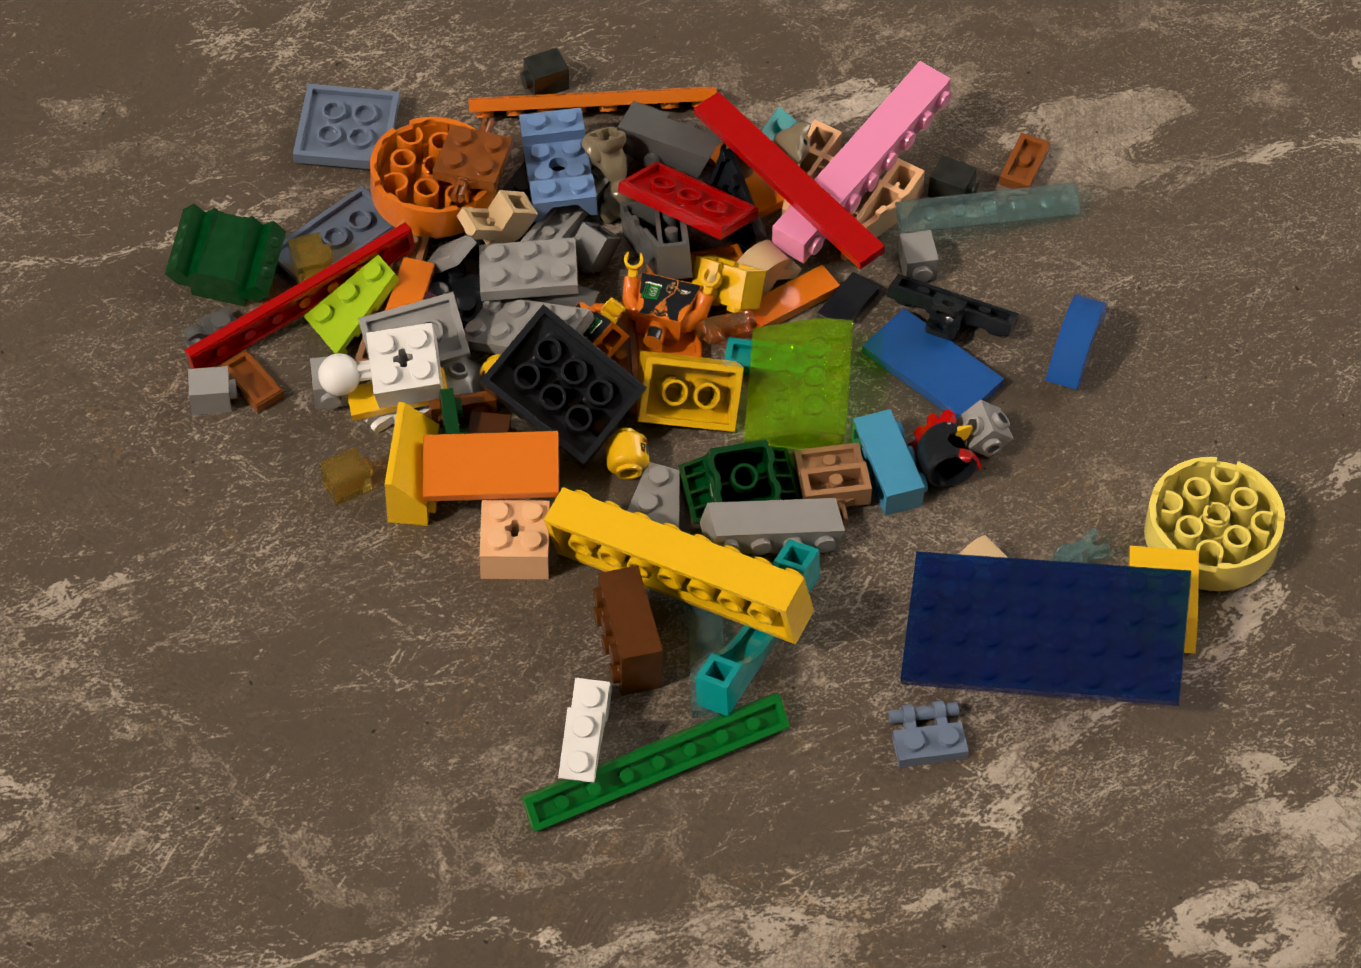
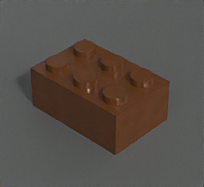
M639 566L598 573V587L593 588V597L596 605L593 607V615L596 626H602L601 644L604 655L610 654L612 663H609V672L612 683L619 684L622 696L662 688L663 649Z

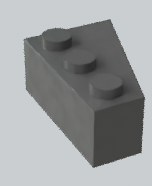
M638 201L620 203L623 236L639 256L640 253L642 254L644 262L653 273L680 281L684 278H692L687 224Z

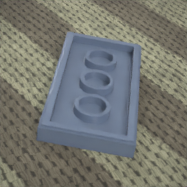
M361 185L286 237L283 241L276 269L294 285H297L395 227L378 213L372 202L371 192Z

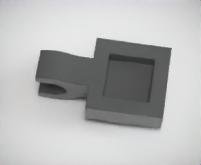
M227 306L199 318V326L190 325L183 329V334L187 338L183 342L188 348L235 321L236 318Z

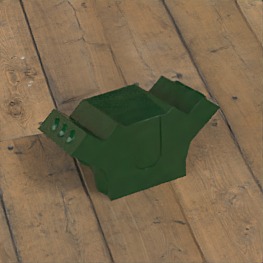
M194 203L183 209L165 275L179 285L191 287V293L194 296L245 307L250 300L257 302L268 297L286 231L275 221H270L263 225L253 216L240 217L226 214L216 208L205 212Z
M767 439L710 448L703 457L678 465L693 524H700L707 503L801 499L788 449L785 447L768 446Z

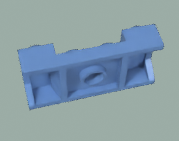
M573 108L519 115L531 203L538 213L534 222L541 221L553 207L579 205L590 215H597V198L589 156L581 145V141L585 136L582 109ZM557 166H561V167H564V168H565L564 170H561V171H554V170H552V168L557 167Z

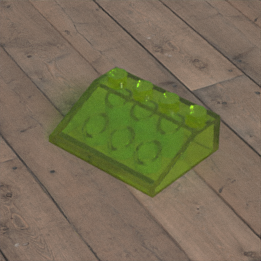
M820 317L753 328L744 443L767 439L768 446L785 447L787 449H806L844 444L847 424L853 320Z

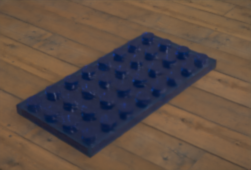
M916 551L900 678L901 684L1180 706L1192 572L1191 570Z

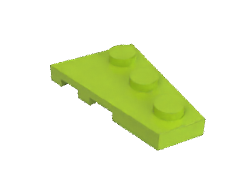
M377 255L306 313L304 318L335 354H347L345 348L354 336L359 337L362 333L358 318L368 316L373 311H378L400 279L385 261Z

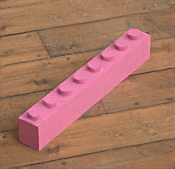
M919 61L814 180L848 212L853 213L859 206L862 196L867 191L871 192L876 187L884 171H890L893 168L899 154L903 150H908L913 145L916 135L921 129L926 130L930 126L936 112L939 109L943 110L949 104L952 93H950L951 78ZM792 206L772 226V243L781 251L803 264L811 254L816 255L820 251L826 239Z

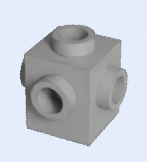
M981 399L956 418L959 426L972 425L973 430L967 438V448L974 453L977 452L990 458L992 455L999 453L1005 445L1013 440L1008 427L1010 426L1009 419L1001 411V408Z

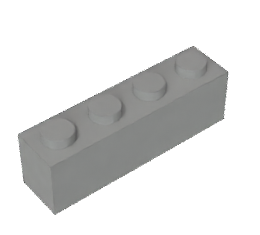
M836 498L707 503L700 520L703 536L712 543L722 547L729 545L738 549L742 554L754 555L779 553L788 539L820 549L821 553L837 550L845 532Z

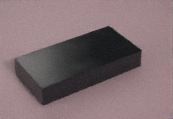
M852 272L820 308L816 319L844 334L879 294L880 286Z

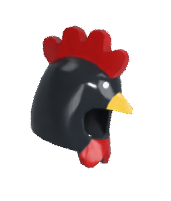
M945 410L941 416L935 413L930 414L926 419V426L917 427L914 431L915 440L908 444V446L913 448L915 456H917L921 472H923L929 483L935 487L947 488L956 486L967 480L975 470L979 471L982 469L977 456L972 451L967 450V438L973 430L972 425H956V416L952 410Z

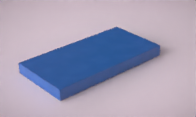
M905 308L862 345L863 354L942 411L952 410L956 418L980 399L986 402L1003 386L1004 378L952 341L926 333V323Z

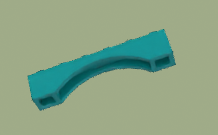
M788 539L772 565L784 570L791 568L798 571L805 578L810 593L820 578V549ZM744 625L727 646L718 652L710 654L696 675L697 705L729 716L780 638Z

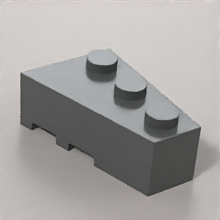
M633 101L617 127V130L623 131L626 134V143L622 148L624 153L643 163L646 167L658 161L698 179L721 139L714 133L696 128V122L688 120L684 124L669 119L670 113Z

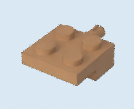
M859 442L793 451V460L802 499L836 498L843 526L849 523L847 507L871 503L872 486L867 464L863 462Z

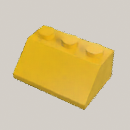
M640 351L636 379L645 385L647 389L637 401V421L735 432L744 367L736 361Z
M398 402L385 478L388 523L428 526L430 513H436L437 501L423 500V435H440V425L405 402Z

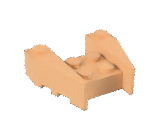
M815 119L807 135L810 143L809 153L798 164L813 180L841 150L842 143L841 131ZM897 158L893 168L887 171L882 180L879 179L878 184L871 192L867 191L862 196L859 206L850 214L877 238L910 213L923 194L925 170ZM785 199L782 207V215L791 206ZM841 252V259L846 261L848 258Z

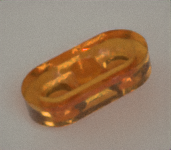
M742 311L704 319L696 324L695 331L698 340L706 341L707 344H714L722 341L725 337L734 336L735 338L742 339L753 334L752 329L757 326V321L753 311Z

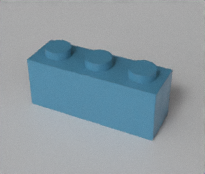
M891 409L853 418L851 433L853 443L859 442L863 462L867 464L872 488L885 516L922 506L924 492L928 490L925 475L923 472L918 473L915 466L916 457L911 446L907 447L904 441L905 435L902 423L899 420L895 421Z

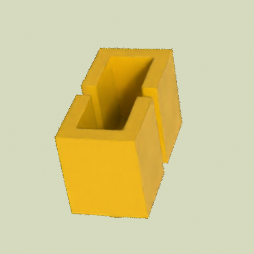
M717 255L696 256L692 283L702 285L701 291L704 288V284L701 281V273L704 269L709 268L710 270L707 283H713L718 272L722 276L721 286L712 292V295H714L713 306L724 304L727 305V311L738 314H745L746 309L760 308L766 270L746 264H740L738 268V262Z

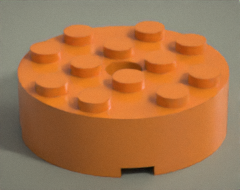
M422 117L409 120V125L397 130L394 128L388 130L374 146L370 158V192L372 202L378 213L395 228L406 222L411 228L412 234L416 236L441 239L465 232L464 227L457 218L462 207L488 209L497 195V187L495 192L483 189H468L462 203H458V199L457 202H454L450 196L455 186L449 182L433 179V168L452 125L473 130L477 129L464 122L450 118Z

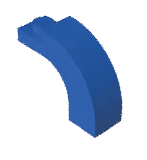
M1078 294L1074 295L1062 323L1045 381L1077 390L1082 382L1094 339L1106 317L1108 309L1105 308V302Z

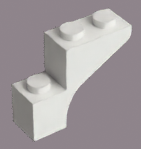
M575 678L571 708H567L559 779L595 782L604 727L609 717L612 694L610 682Z

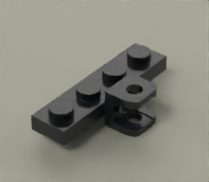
M900 274L889 285L887 293L888 298L894 299L900 305L925 309L930 314L926 321L925 332L946 340L955 338L961 329V325L976 326L985 329L991 335L1008 337L1016 326L1019 313Z

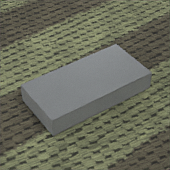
M465 235L438 247L427 261L435 263L434 275L459 265L477 242L470 235Z

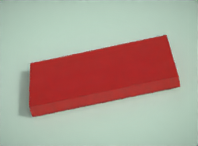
M658 161L620 181L618 185L619 193L720 240L758 218L759 208Z

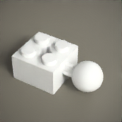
M432 323L368 332L366 336L369 360L356 362L349 355L338 353L324 359L318 370L320 385L326 392L335 396L347 395L356 389L360 381L372 380L373 392L379 408L398 406V402L411 404L439 399V392L443 389L438 343Z

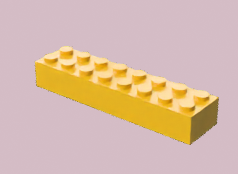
M562 487L544 518V523L557 554L604 572L638 565L644 587L795 645L814 612L805 578L798 571L791 568H786L785 570L778 568L762 557L752 558L743 555L738 549L729 545L719 546L703 535L694 534L693 536L687 534L671 523L660 524L652 521L641 512L631 513L623 510L612 501L602 502L596 500L582 490L572 491Z

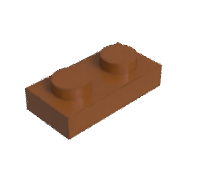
M1021 132L1000 175L999 185L1028 194L1049 152L1051 142Z
M487 391L454 395L455 398L460 397L462 402L463 417L458 418L459 425L469 423L471 411L497 413L496 399ZM439 399L430 400V419L438 423L440 428H444Z

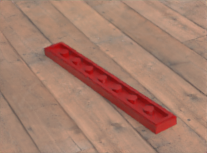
M715 93L694 107V115L860 270L885 253V245L721 93Z
M404 222L184 349L190 368L215 367L305 315L375 256L379 255L389 266L415 251L416 246L411 228Z

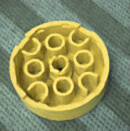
M1217 457L1194 458L1172 467L1156 483L1145 519V540L1147 547L1199 551L1198 589L1208 591L1234 590L1258 580L1273 564L1284 529L1285 511L1277 490L1267 478L1252 467L1238 461L1236 465L1217 461Z

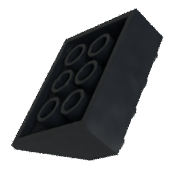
M544 304L480 380V386L536 432L558 431L559 450L583 470L647 389L639 380Z

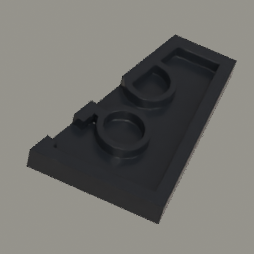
M730 148L722 149L708 185L755 206L734 151ZM759 214L757 219L730 234L735 243L739 244L743 254L755 244L767 239Z

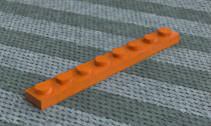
M715 86L474 97L468 98L469 112H475V117L477 118L485 116L494 117V111H506V116H519L525 114V110L537 109V113L556 111V108H581L582 113L587 112V107L599 106L600 112L618 111L617 105L631 106L633 101L647 106L648 104L661 103V109L679 108V102H691L692 107H696L717 93V88Z

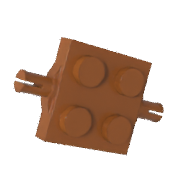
M488 116L483 117L478 130L452 125L433 168V179L449 182L455 186L450 196L454 202H457L458 199V203H462L468 189H483L492 192L496 190L513 148V138L492 134L491 131L495 125V120L492 117H489V120Z

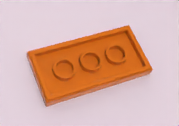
M558 431L423 435L424 501L553 498L559 494Z

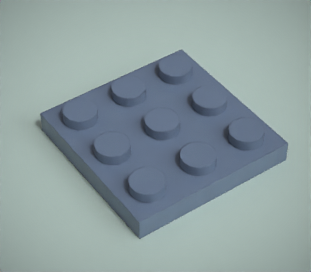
M307 84L293 150V162L370 169V158L374 146L391 128L395 129L400 104V92Z

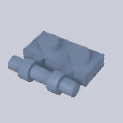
M943 700L932 701V705L913 707L912 704L901 705V709L888 711L890 724L903 723L904 729L894 730L892 734L899 768L968 759L969 751L962 722L948 723L946 718L959 715L957 702L944 703ZM934 719L935 725L917 727L916 721Z

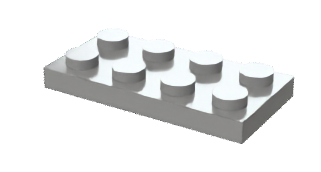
M522 299L490 300L483 303V308L466 325L464 332L469 350L502 354L543 304L581 335L585 333L595 318L591 310Z

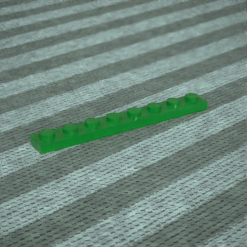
M772 693L733 709L729 716L718 715L601 763L597 766L594 783L562 779L521 796L531 829L535 832L790 727L781 697L777 693Z

